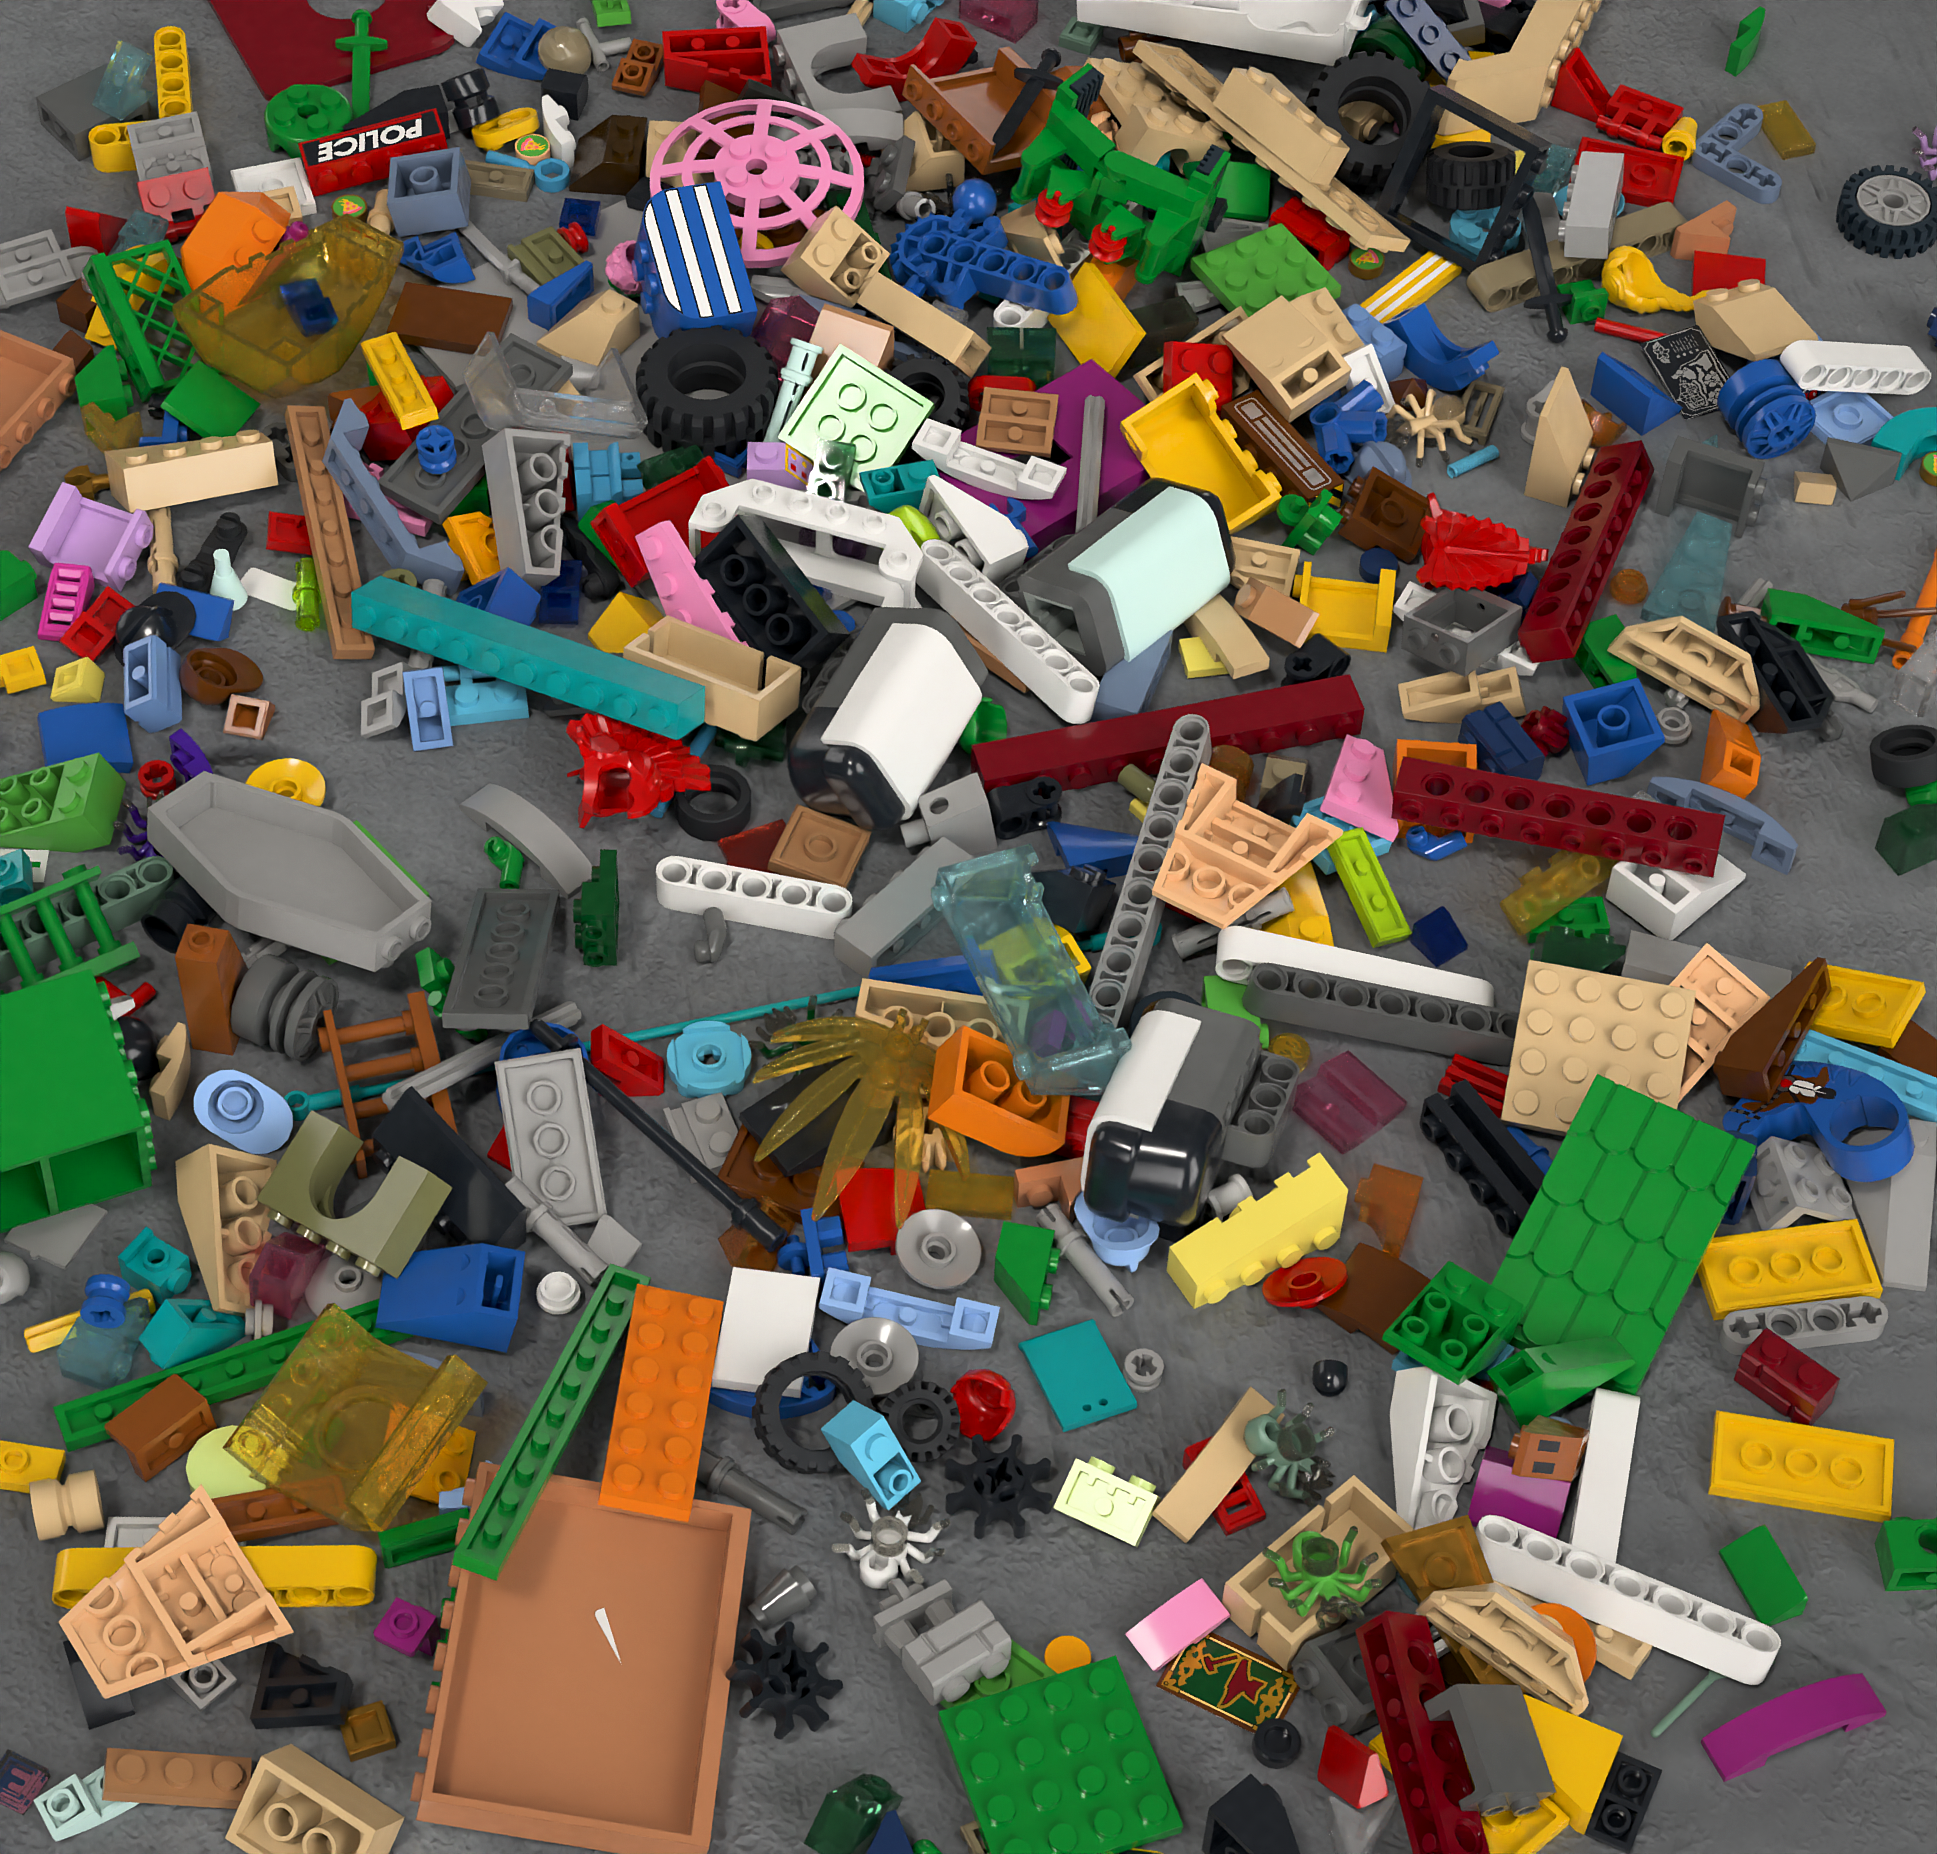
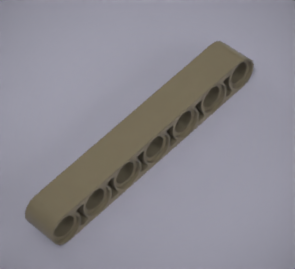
M1663 202L1619 217L1615 221L1609 254L1617 247L1623 245L1639 249L1647 258L1670 251L1675 229L1688 221L1671 202ZM1558 239L1547 242L1556 287L1560 284L1588 280L1602 274L1606 259L1564 257L1565 242H1558ZM1530 249L1481 265L1471 272L1466 281L1468 289L1487 312L1491 313L1540 296Z

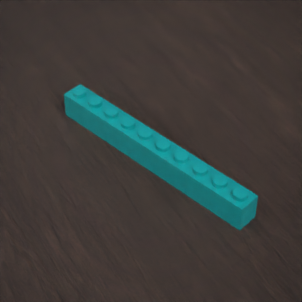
M378 576L351 592L352 628L674 740H679L704 722L705 686L383 576Z

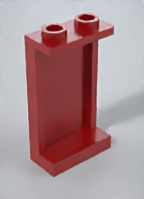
M708 455L702 458L693 468L620 505L615 502L603 508L590 524L630 587L633 588L651 578L635 536L659 522L670 520L689 549L688 522L701 496L730 485L726 481L723 470ZM700 530L701 551L720 532L711 533Z

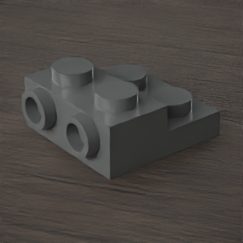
M1371 1616L1305 1642L1291 1662L1297 1685L1303 1690L1310 1689L1321 1704V1714L1324 1721L1329 1726H1338L1350 1735L1379 1723L1355 1632L1357 1628L1372 1620Z

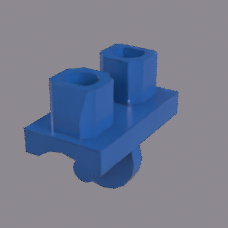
M808 1208L800 1210L806 1243L800 1242L799 1236L791 1235L786 1239L787 1245L778 1250L776 1257L779 1267L792 1271L794 1275L804 1276V1269L810 1266L811 1277L820 1278L818 1298H821L829 1267L848 1272L850 1270L845 1250L823 1254L822 1248L845 1244L840 1216L816 1219L814 1209Z

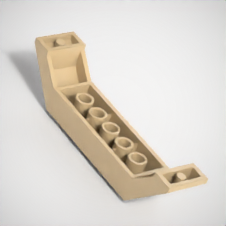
M1537 0L1510 52L1470 61L1459 58L1448 78L1446 87L1513 123L1535 120L1542 107L1548 108L1554 88L1556 87L1560 67L1572 49L1580 46L1584 31H1588L1594 12H1598L1602 0ZM1445 109L1439 122L1437 134L1446 136L1480 130L1481 128Z

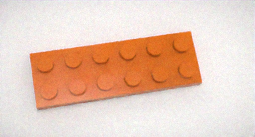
M637 1284L597 1505L683 1522L689 1521L724 1301Z

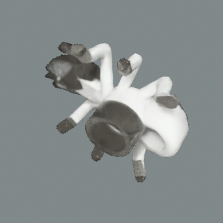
M861 1489V1495L866 1502L869 1519L874 1523L871 1531L863 1530L856 1518L846 1511L841 1512L840 1518L850 1525L857 1539L871 1540V1544L860 1550H855L851 1544L847 1543L833 1544L831 1546L832 1551L836 1553L845 1552L852 1561L860 1560V1579L869 1588L875 1590L888 1588V1582L897 1578L898 1566H900L907 1582L923 1583L924 1578L916 1569H910L906 1560L907 1553L919 1562L927 1564L934 1556L943 1557L946 1551L944 1548L932 1547L926 1553H923L907 1541L932 1542L940 1530L950 1525V1519L945 1518L935 1522L927 1533L911 1532L909 1530L915 1528L917 1524H926L934 1511V1506L929 1505L923 1517H920L923 1507L921 1493H918L915 1499L909 1502L910 1491L895 1507L893 1506L888 1511L892 1516L881 1518L878 1515L875 1500L869 1489Z

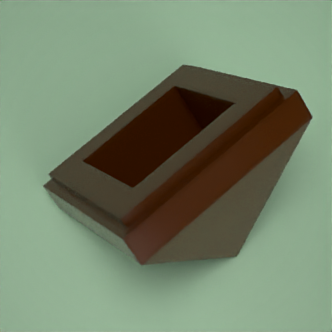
M1410 378L1389 382L1390 392L1395 404L1401 406L1406 411H1413L1409 402L1404 403L1406 396L1413 394L1420 409L1425 407L1428 391L1426 380Z

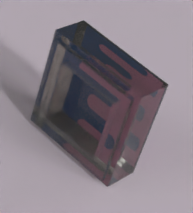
M8 1749L0 1760V1804L24 1815L51 1777L48 1768Z

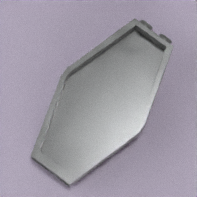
M203 771L148 807L147 840L224 921L238 929L372 972H376L380 968L392 966L403 951L417 941L423 940L431 929V899L350 819L337 812Z

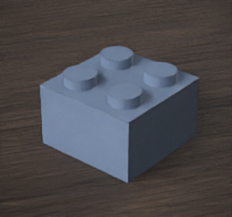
M460 147L390 159L387 206L398 237L421 235L447 229L454 230L468 226L471 178Z

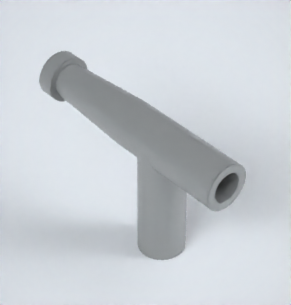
M581 18L576 22V27L589 41L592 53L591 59L597 71L604 72L609 68L606 56L628 52L632 43L631 39L626 37L599 43L590 28L589 20Z

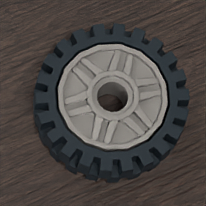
M1880 165L1872 166L1871 171L1867 168L1861 169L1859 174H1852L1849 181L1846 180L1836 211L1838 229L1840 233L1844 232V238L1848 242L1854 240V247L1860 250L1865 246V253L1873 255L1875 251H1879L1881 258H1888L1889 253H1892L1894 259H1902L1904 253L1908 258L1916 256L1917 251L1922 254L1927 251L1928 247L1931 248L1937 239V186L1932 187L1933 182L1928 178L1921 181L1922 174L1916 171L1912 175L1907 174L1908 168L1901 167L1899 172L1894 171V165H1886L1884 171H1882Z

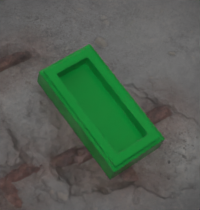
M468 1508L377 1532L384 1567L392 1568L456 1550L455 1539L459 1518L468 1519Z

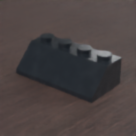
M738 514L694 558L696 561L695 571L703 580L707 579L715 591L712 598L722 613L728 612L735 623V626L732 628L742 642L746 641L749 647L764 652L763 670L765 672L767 658L772 655L802 667L801 673L823 662L851 635L761 517Z
M413 1086L409 1087L372 1135L374 1151L372 1157L375 1163L384 1173L388 1174L397 1158L401 1156L430 1171L452 1187V1190L433 1219L432 1225L442 1235L449 1233L458 1243L456 1246L484 1243L514 1250L519 1248L526 1242V1207Z

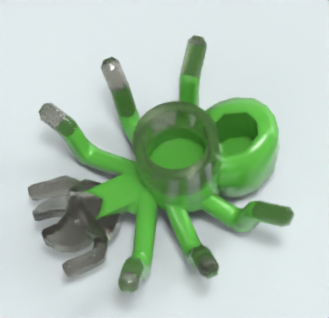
M1356 1526L1350 1527L1344 1538L1340 1557L1338 1545L1333 1540L1325 1538L1315 1531L1299 1533L1294 1538L1292 1544L1293 1567L1297 1572H1290L1285 1560L1269 1548L1265 1547L1262 1552L1266 1558L1276 1564L1282 1578L1268 1579L1269 1586L1279 1588L1284 1599L1288 1601V1607L1291 1609L1295 1608L1298 1615L1301 1617L1307 1615L1318 1595L1324 1598L1320 1603V1608L1315 1613V1619L1320 1629L1325 1628L1324 1615H1326L1327 1622L1331 1624L1339 1622V1613L1341 1612L1347 1619H1352V1611L1359 1619L1364 1618V1612L1359 1605L1350 1601L1348 1597L1340 1595L1339 1591L1358 1602H1364L1371 1589L1381 1587V1579L1365 1581L1360 1591L1344 1583H1361L1364 1580L1368 1567L1376 1562L1379 1556L1375 1552L1365 1557L1360 1562L1355 1574L1339 1572L1348 1565L1351 1546L1358 1534ZM1303 1581L1292 1590L1286 1584V1582ZM1312 1588V1591L1310 1592V1594L1304 1602H1302L1301 1599L1297 1598L1298 1596Z

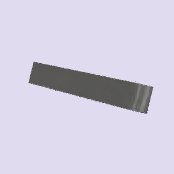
M1261 963L1253 969L1242 997L1245 1009L1250 1014L1260 1018L1454 1056L1456 1053L1471 1060L1501 1066H1510L1519 1013L1515 1011L1275 963Z

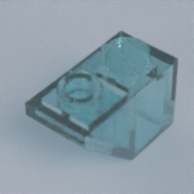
M137 1297L123 1304L127 1312L125 1321L116 1328L95 1327L86 1323L81 1316L78 1317L56 1352L62 1376L99 1390L114 1387L119 1379L123 1380L131 1368L134 1353L139 1345L142 1344L138 1338L151 1321L147 1299Z

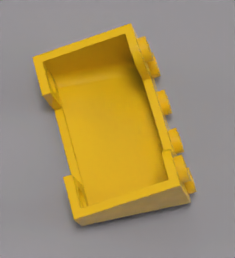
M1196 372L1121 421L1120 430L1151 478L1169 479L1204 489L1217 495L1223 505L1231 536L1275 511L1281 499L1279 492L1282 491V487L1272 472L1265 474L1262 470L1255 471L1258 469V464L1247 449L1242 452L1234 439L1237 438V434L1233 426L1227 419L1221 421L1216 414L1217 406L1215 400L1219 398L1217 391L1208 379L1202 381Z

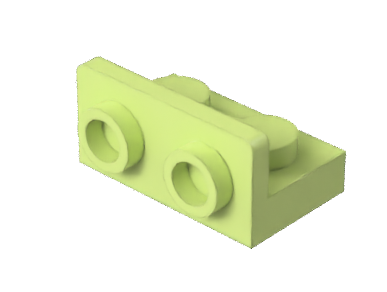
M1091 1456L1088 1464L1076 1458L1053 1508L1132 1546L1138 1547L1152 1517L1153 1510L1162 1500L1159 1496L1153 1494L1156 1486L1134 1475H1131L1129 1482L1124 1481L1113 1475L1114 1466Z

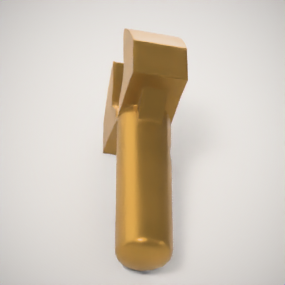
M88 465L77 466L64 476L65 483L76 486L82 497L95 501L94 494L99 490L110 488L108 473L96 475L89 471Z

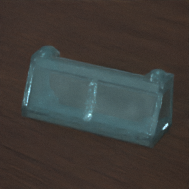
M1027 844L938 868L935 886L931 888L932 902L937 911L943 912L1013 1056V1067L1018 1079L1021 1081L1025 1080L1031 1095L1103 1096L1120 1058L1131 1050L1132 1043L1124 1027L1115 1029L1112 1022L1103 1024L1041 901L1044 887L1041 882L1036 883L1031 874V866L1038 865L1039 862L1032 845Z

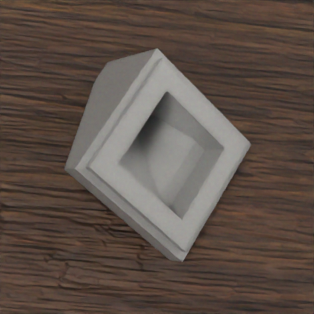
M605 1213L599 1219L587 1244L608 1265L611 1263L625 1269L642 1247V1243Z

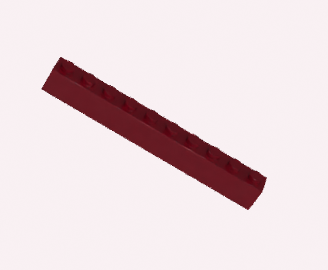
M1350 674L974 744L971 749L970 771L971 774L978 773L985 795L992 789L1000 786H1010L1044 776L1058 781L1062 791L1083 789L1092 785L1118 782L1120 772L1129 764H1134L1147 775L1159 774L1173 726L1179 718L1188 714H1197L1207 720L1212 745V755L1209 763L1223 760H1235L1239 757L1260 753H1272L1291 747L1309 746L1333 739H1345L1347 734L1350 736L1360 735L1365 708ZM1039 788L1038 795L1042 796V788Z

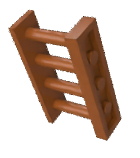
M424 991L407 994L408 1010L401 1011V1016L337 1029L335 1028L332 1010L323 1011L325 1027L317 1028L322 1053H331L347 1129L359 1139L361 1138L356 1120L387 1114L390 1111L383 1102L382 1097L352 1103L348 1082L414 1069L415 1073L422 1072L441 1063ZM405 1032L406 1036L414 1035L416 1047L410 1048L409 1053L344 1066L340 1045ZM447 1088L424 1098L457 1133ZM373 1138L363 1140L364 1143L350 1164L356 1165L359 1179L367 1178L365 1157H370L374 1153Z

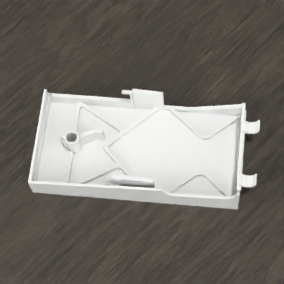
M1076 0L1077 21L1333 66L1337 59L1348 56L1357 31L1368 27L1373 12H1370L1367 17H1363L1370 0Z

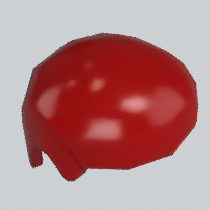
M990 1369L968 1370L950 1389L960 1414L959 1432L970 1439L974 1435L980 1434L983 1437V1441H991L1006 1429L1014 1417L1016 1411L1015 1392L1011 1388L1010 1382L1003 1375Z

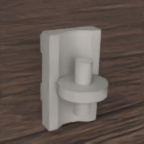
M899 1578L889 1581L888 1590L890 1597L879 1602L882 1612L873 1616L876 1627L873 1640L879 1649L888 1645L898 1658L902 1660V1646L919 1636L916 1632L917 1629L927 1624L931 1629L956 1614L952 1605V1588L947 1580L944 1579L925 1590L921 1583H915L907 1587Z

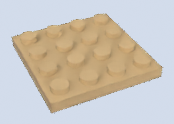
M1529 960L1500 1121L1503 1125L1566 1136L1597 1074L1614 1081L1615 1084H1621L1650 1097L1657 1103L1661 1102L1677 1110L1696 990Z

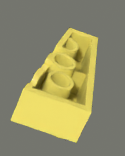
M1320 1152L1307 1160L1310 1168L1294 1178L1289 1172L1274 1181L1276 1188L1258 1201L1251 1195L1238 1203V1206L1229 1215L1228 1220L1222 1222L1220 1218L1216 1217L1169 1247L1166 1271L1194 1309L1206 1303H1217L1225 1298L1229 1292L1243 1285H1254L1266 1274L1280 1267H1291L1302 1256L1317 1249H1328L1340 1238L1348 1189Z

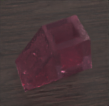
M283 1232L267 1241L249 1275L250 1306L255 1307V1300H262V1304H273L274 1314L292 1319L326 1250V1245L321 1243L316 1245L303 1237Z

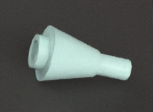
M218 549L213 554L215 571L209 594L233 599V611L246 603L248 595L234 569L231 567L229 552L226 549Z

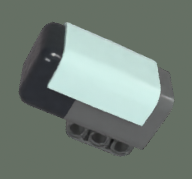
M1153 477L1143 482L1076 534L1065 535L1052 542L1006 577L999 584V589L1090 673L1096 676H1103L1104 673L1123 659L1130 662L1167 632L1177 628L1225 589L1230 582V575L1235 569L1236 556L1224 508L1217 495L1210 491L1169 479Z

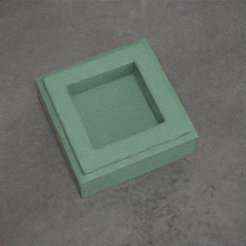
M1072 17L1059 36L1058 46L1090 56L1103 36L1104 26L1077 21L1076 17Z

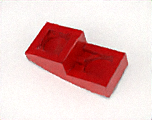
M107 586L90 608L80 614L61 637L59 643L78 657H89L95 663L114 643L116 624L120 616L128 609L135 607V605Z

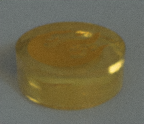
M1282 1033L1270 1041L1268 1052L1292 1059L1298 1064L1300 1072H1302L1308 1065L1310 1047L1303 1037L1294 1033Z

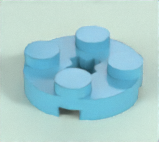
M1501 206L1485 210H1456L1450 220V241L1458 243L1461 247L1478 255L1489 233L1483 232L1482 228L1491 229ZM1521 223L1514 236L1506 240L1502 249L1505 252V256L1506 250L1512 247L1514 250L1519 243Z
M700 1021L692 1023L683 1029L681 1036L677 1037L675 1041L673 1038L668 1045V1074L677 1085L678 1092L686 1098H701L721 1092L723 1096L738 1094L743 1090L745 1080L751 1071V1048L749 1042L742 1034L740 1037L737 1033L730 1031V1025L723 1022ZM712 1054L714 1060H719L711 1065L701 1063V1061H704V1055Z

